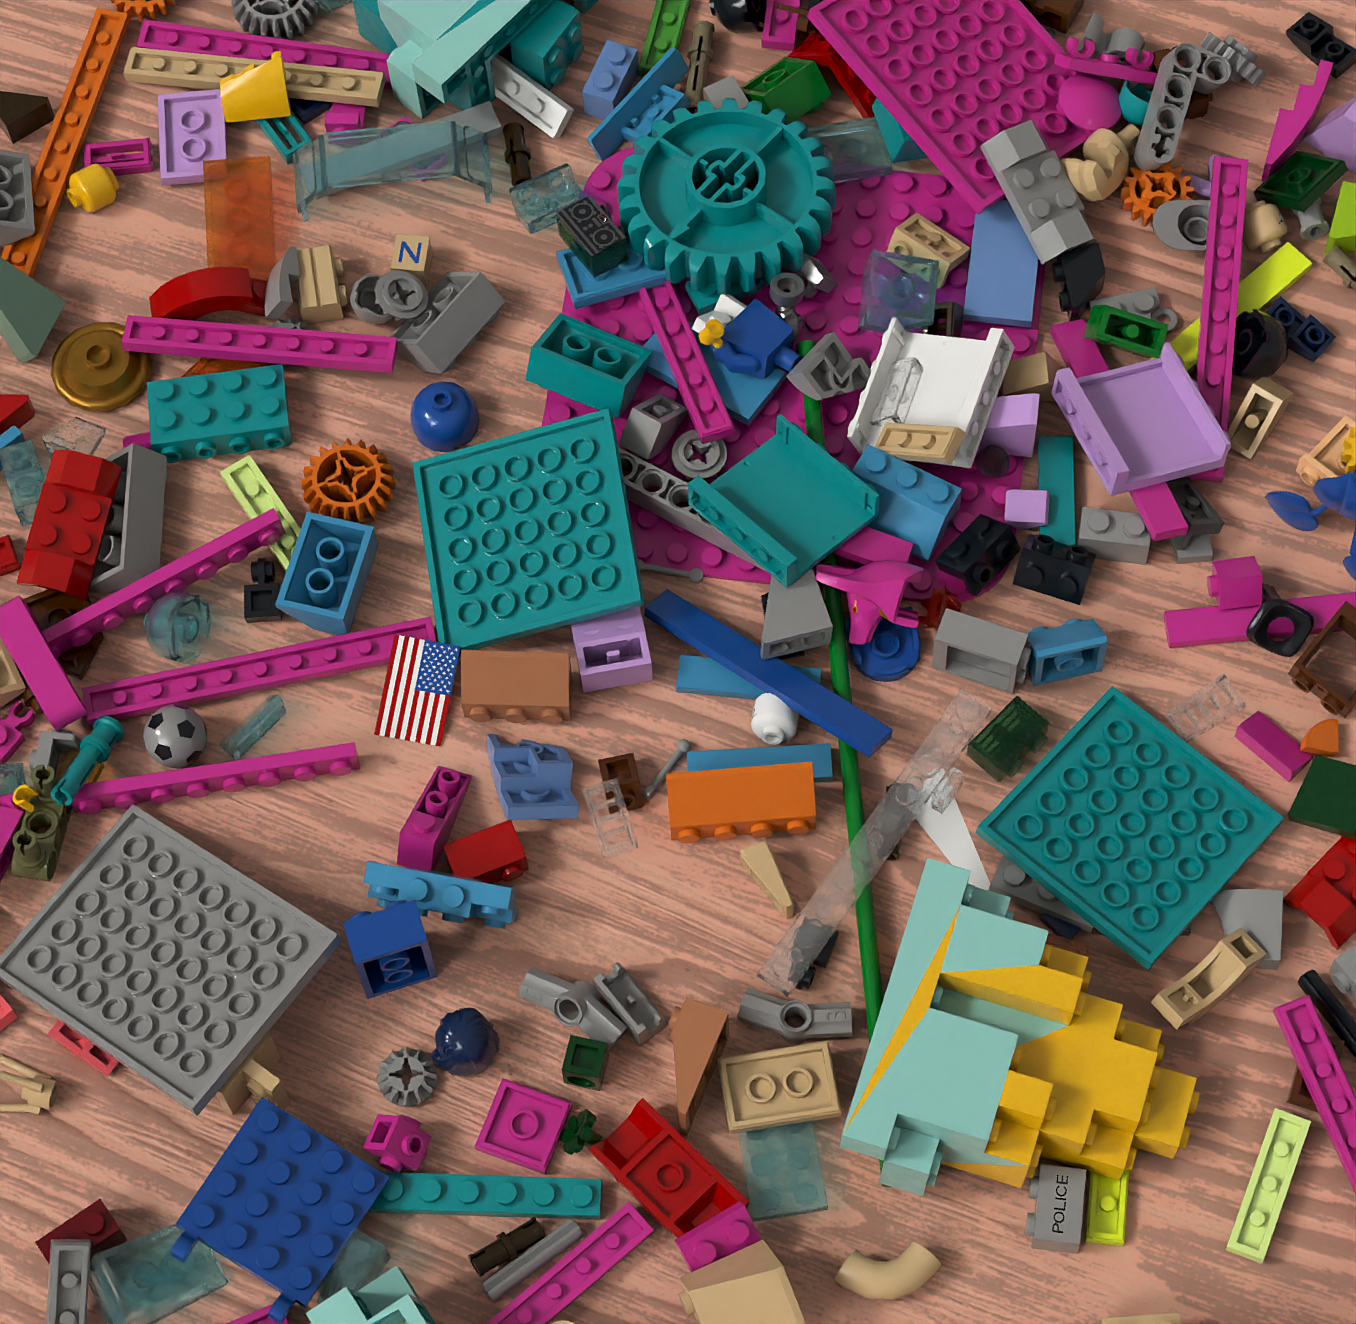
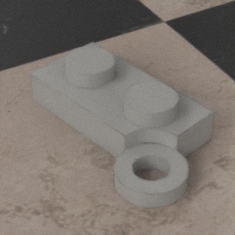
M1155 287L1089 301L1088 308L1090 313L1093 305H1108L1155 321L1160 317H1166L1170 321L1166 334L1172 333L1177 325L1175 312L1168 308H1160L1161 303Z

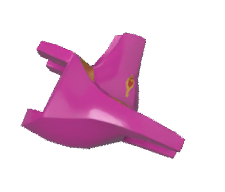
M894 560L875 561L857 569L825 563H818L816 565L815 572L817 573L815 580L847 592L850 611V643L864 645L866 642H871L875 630L883 618L905 627L917 628L918 612L902 608L900 604L906 583L922 582L923 568L907 562Z

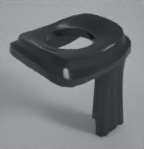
M1262 583V593L1267 600L1259 607L1247 626V637L1251 642L1263 649L1284 657H1292L1299 651L1314 625L1313 616L1306 610L1281 599L1273 586ZM1279 617L1289 618L1294 624L1293 632L1289 638L1278 642L1271 640L1267 635L1269 624Z

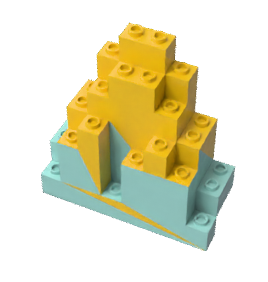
M927 858L841 1135L839 1147L883 1160L879 1183L919 1196L924 1195L926 1185L934 1187L940 1164L1022 1188L1025 1177L1033 1179L1040 1156L1120 1180L1124 1169L1132 1170L1137 1148L1171 1159L1174 1158L1178 1148L1185 1149L1191 1127L1185 1126V1121L1188 1113H1195L1200 1092L1194 1091L1197 1078L1159 1067L1165 1045L1159 1043L1162 1030L1121 1018L1120 1014L1123 1004L1087 994L1092 974L1091 971L1085 970L1089 957L1045 944L1048 930L1012 920L1015 912L1008 910L1011 897L968 884L971 870Z

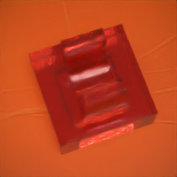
M946 588L933 589L931 598L921 600V605L928 613L927 616H918L919 623L925 628H934L938 631L945 609L948 608L960 612L962 604Z

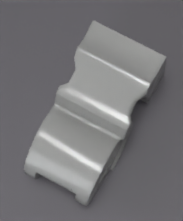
M1093 12L1078 52L1083 49L1086 39L1095 43V50L1090 57L1098 58L1100 52L1119 56V63L1127 64L1125 54L1130 47L1138 50L1136 60L1139 62L1140 51L1145 46L1144 37L1127 27H1121L1110 34H1106L1102 29L1105 21Z

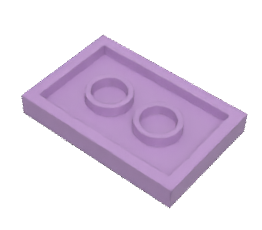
M220 89L157 95L162 185L229 180L227 128Z

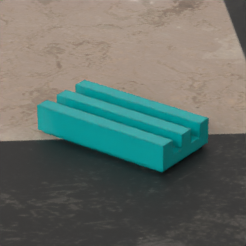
M292 112L291 116H287L285 119L302 140L299 144L278 117L269 118L291 148L289 150L266 119L255 120L287 164L292 163L295 156L299 158L304 156L305 150L309 149V151L316 149L315 142Z

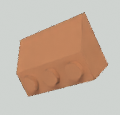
M461 650V704L464 718H470L477 722H486L491 718L506 719L512 723H522L527 719L541 720L548 724H558L562 720L571 721L573 677L569 653Z

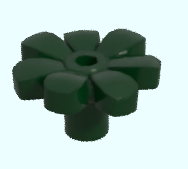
M588 1109L582 1110L578 1117L572 1115L568 1123L570 1129L562 1131L560 1141L564 1143L563 1151L570 1155L574 1152H580L584 1144L591 1147L602 1140V1137L592 1129V1125L596 1121V1115Z

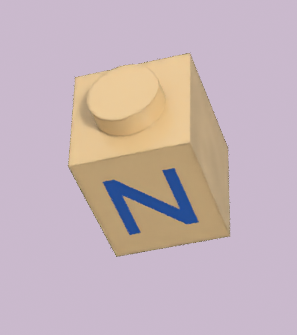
M396 233L390 267L391 271L409 272L419 278L427 288L433 255L430 236Z

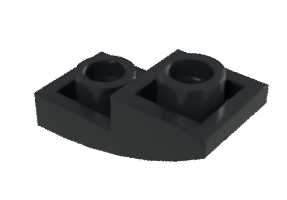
M1310 12L1306 13L1286 30V35L1293 44L1318 67L1320 59L1334 62L1330 75L1335 79L1356 63V49L1335 37L1333 26Z

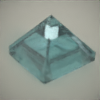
M23 763L0 764V795L14 793L17 787L26 784Z

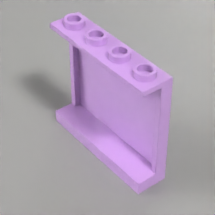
M1169 342L1164 343L1160 358L1080 378L1074 376L1070 367L1059 369L1056 372L1051 394L1110 496L1224 466L1228 451L1231 448L1230 437L1220 427L1215 419L1212 407L1206 404L1199 392L1197 382L1191 379L1184 368L1181 356L1175 353Z

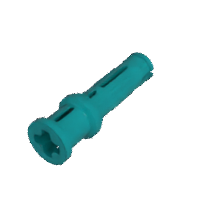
M109 716L98 717L93 724L94 730L90 735L83 737L79 744V754L65 771L60 781L51 790V797L56 803L63 805L65 802V806H69L95 767L108 760L111 755L112 746L120 742L125 735L123 726L116 719Z

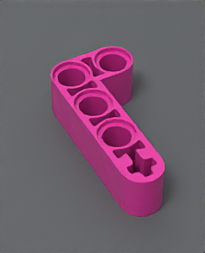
M18 595L0 606V637L46 717L57 732L85 716L88 712L40 630L41 626L24 599Z

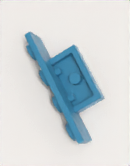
M670 48L588 136L587 140L598 159L602 161L607 159L625 139L634 143L640 136L647 135L652 137V123L656 120H665L671 124L674 121L673 110L680 107L686 108L690 104L685 94L673 89L689 70L678 49Z

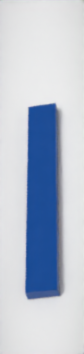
M666 589L645 607V617L764 692L777 696L788 707L870 758L891 739L893 729L781 659L773 657L762 660L760 646L670 590Z

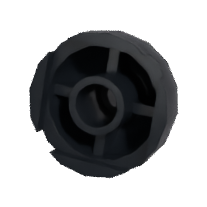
M709 0L712 15L717 16L719 22L728 31L734 33L763 31L759 24L760 22L764 23L766 0Z
M1252 309L1253 312L1244 311L1236 318L1232 375L1245 379L1259 380L1262 377L1273 375L1286 361L1288 356V335L1284 326L1275 317L1263 311Z

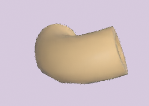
M911 1242L896 1259L887 1262L874 1261L864 1256L858 1250H855L844 1262L834 1281L867 1299L893 1300L916 1292L936 1274L942 1265L938 1258L930 1251L915 1242Z

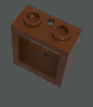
M1347 601L1344 602L1288 673L1292 677V682L1300 690L1306 693L1311 691L1321 699V704L1327 711L1334 715L1340 714L1344 718L1356 705V690L1347 700L1305 666L1337 627L1356 640V608Z

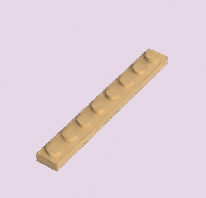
M131 47L123 74L126 81L213 90L220 89L221 79L231 74L242 72L244 67L252 63L258 67L267 62V60ZM284 62L289 98L379 107L386 82L384 72Z

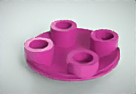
M1087 73L1075 74L1067 78L1060 87L1059 101L1056 105L1058 113L1068 118L1074 125L1084 129L1089 135L1097 129H1110L1119 120L1122 112L1117 91L1109 82L1099 76Z

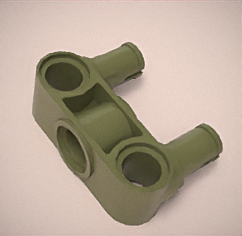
M37 765L31 772V778L34 782L32 788L39 792V796H34L30 799L29 802L35 806L33 812L25 811L21 829L13 836L12 842L15 850L11 868L12 875L16 877L51 881L64 841L72 805L65 806V802L63 805H59L52 799L51 790L60 781V778L55 776V771L51 766L47 765L45 769L44 765ZM42 827H50L45 833H37Z

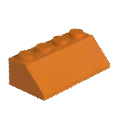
M812 761L666 773L671 841L679 840L681 843H695L700 838L710 837L725 841L734 839L737 835L747 834L761 838L770 836L773 832L783 831L798 835L808 832L809 829H816Z

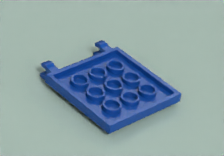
M262 1097L176 1222V1227L184 1232L170 1250L172 1251L171 1256L184 1263L198 1241L202 1242L281 1293L268 1311V1318L278 1324H282L295 1303L304 1308L307 1307L386 1187L390 1177Z

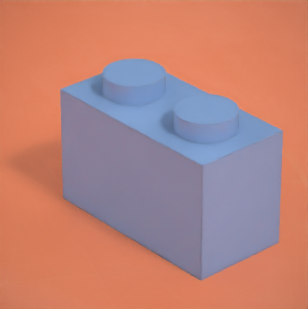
M611 40L606 41L582 90L584 114L604 120L628 95L638 75V49Z

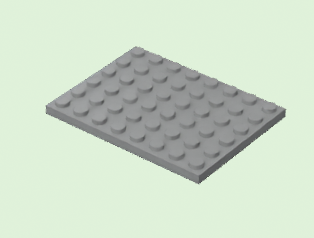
M132 804L0 956V980L198 1116L343 941L337 933Z

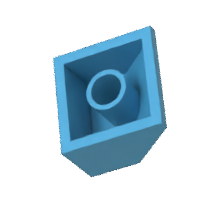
M1072 619L1065 622L1062 626L1049 629L1048 627L1041 626L1027 633L1029 635L1026 648L1032 649L1028 662L1030 664L1028 671L1033 687L1102 671L1108 640L1094 619L1084 621L1082 619Z

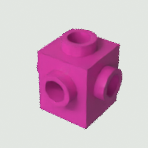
M378 1114L363 1149L381 1159L379 1164L392 1172L400 1173L401 1169L418 1170L420 1163L426 1157L427 1147L432 1136L420 1129L421 1123L414 1118L405 1115Z

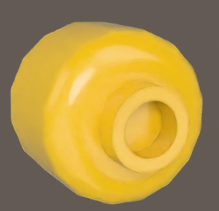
M97 163L91 164L71 174L69 179L70 188L67 189V196L74 207L80 206L84 211L91 213L113 203L116 198V191L119 190V185L110 168L102 167Z

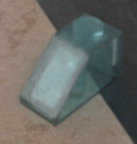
M354 1227L332 1261L334 1263L326 1276L317 1303H322L345 1287L357 1292L377 1279L391 1258L387 1247Z

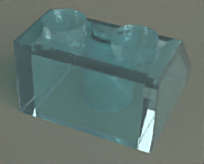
M872 249L863 270L858 328L884 333L888 330L892 317L897 318L905 330L932 325L934 322L939 261Z

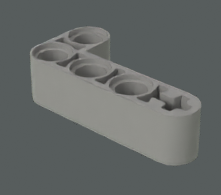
M1181 43L1163 57L1134 152L1135 164L1139 169L1144 172L1147 170L1155 172L1173 158L1193 90L1203 94L1212 93L1228 81L1232 69L1226 58L1191 43ZM1177 57L1182 59L1185 68L1178 63ZM1207 69L1214 74L1215 80L1210 78ZM1168 87L1174 90L1176 98L1170 95ZM1159 117L1165 120L1167 128L1161 125Z

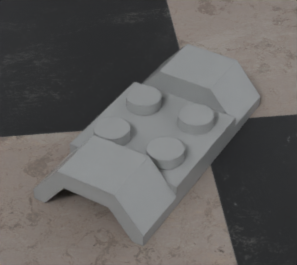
M1029 120L1006 129L980 146L1042 265L1067 251L1098 241L1082 212L1085 207L1055 150L1050 151L1034 121Z

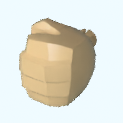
M1128 125L1118 134L1105 128L1097 129L1084 143L1082 151L1085 161L1064 157L1060 160L1081 200L1092 202L1104 200L1123 182L1129 165L1127 151L1137 145L1139 137H1136L1140 135V131L1136 126Z

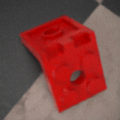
M820 32L818 34L811 33L787 56L813 60L817 66H829L863 119H871L874 116L872 105L877 97Z

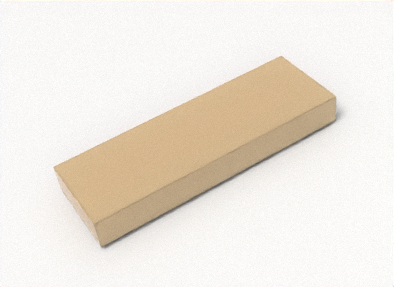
M886 422L875 444V448L900 460L952 464L966 433L959 427Z

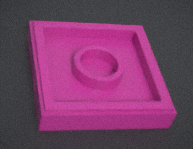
M502 1078L475 1144V1149L546 1175L573 1105L566 1100Z

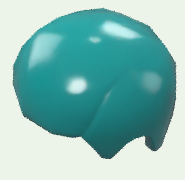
M1126 80L1118 97L1122 111L1121 116L1132 125L1142 126L1152 91L1144 89L1141 83H1138L1133 88H1129L1130 81Z

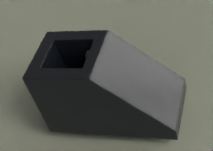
M1099 243L1086 244L1058 256L1057 262L1052 263L1054 282H1060L1062 292H1059L1061 312H1067L1069 321L1079 320L1088 309L1089 301L1095 300L1103 289L1106 271Z

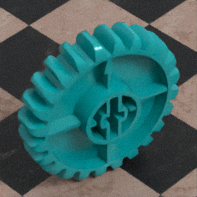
M725 98L722 102V107L714 109L712 103L708 100L698 101L697 113L691 114L686 108H677L673 110L674 123L670 124L665 120H656L651 124L652 137L644 135L636 139L633 144L634 154L625 157L622 164L623 177L619 179L617 184L620 224L623 230L628 232L629 245L633 251L644 253L645 265L651 270H660L665 267L666 280L673 284L681 282L685 277H689L691 290L696 292L703 291L708 283H715L718 295H728L733 283H739L742 290L746 293L756 291V279L763 278L770 284L772 278L781 273L782 267L790 272H798L804 266L803 254L816 255L821 248V236L828 234L832 227V212L836 207L833 165L830 159L824 157V146L820 140L813 137L808 138V127L801 121H793L787 125L786 111L780 108L773 109L768 115L762 114V102L755 100L749 102L745 109L738 108L735 98Z

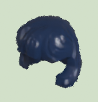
M471 1007L460 1008L452 1013H447L440 1020V1025L435 1033L437 1047L432 1052L434 1062L453 1076L465 1077L483 1072L491 1064L496 1053L499 1051L500 1038L493 1029L492 1022L488 1021L478 1010Z

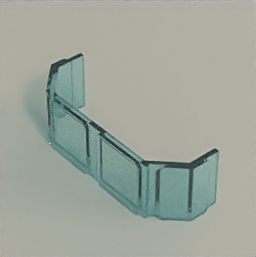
M444 120L398 125L383 129L365 128L328 132L324 135H318V139L314 142L306 143L293 153L296 205L298 213H302L304 222L309 221L308 203L328 189L456 176L484 187L486 203H491L490 194L493 193L487 133L470 126H460L456 124V121L449 122Z

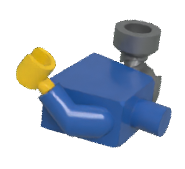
M788 272L775 275L771 280L769 291L771 300L778 306L775 308V313L759 300L754 299L726 328L717 319L708 321L705 324V328L699 332L700 342L704 345L712 344L714 346L715 360L723 363L732 373L750 374L757 378L765 379L778 366L790 372L802 360V356L793 351L792 348L799 338L804 320L801 319L800 314L796 315L794 307L803 299L805 287L803 280L799 276Z

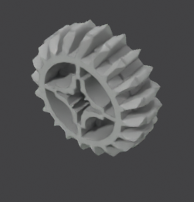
M232 0L231 3L235 19L240 23L244 32L249 31L252 35L280 39L287 36V38L292 40L293 33L297 32L303 35L305 31L304 26L312 27L313 17H318L320 0H299L297 4L295 0H256L255 4H253L254 0Z

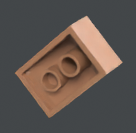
M686 997L682 1008L675 1007L669 1021V1028H672L670 1039L673 1040L680 1134L688 1136L717 1067V1058L721 1057L728 1041L729 1013Z

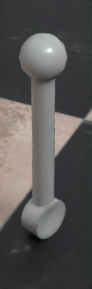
M638 559L640 572L646 570L690 578V581L695 584L703 580V571L699 568L685 571L647 564L643 560Z
M682 739L678 742L677 750L651 785L646 787L642 794L643 798L649 801L655 794L657 787L666 777V773H669L683 753L690 751L691 744L688 740Z

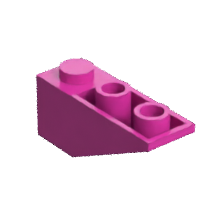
M442 766L436 768L400 831L397 855L398 865L434 870L444 851L442 845L447 844L471 782V775Z

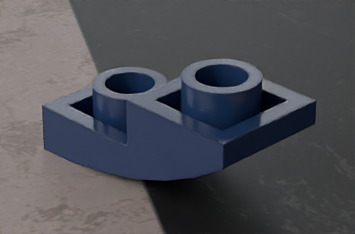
M1281 296L1266 312L1281 322L1286 329L1288 349L1312 362L1336 338L1315 317L1310 314L1305 318Z

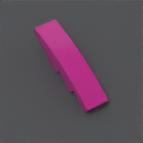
M1320 59L1314 86L1300 84L1293 111L1283 108L1279 109L1261 181L1264 182L1288 160L1306 136L1320 108L1334 62Z

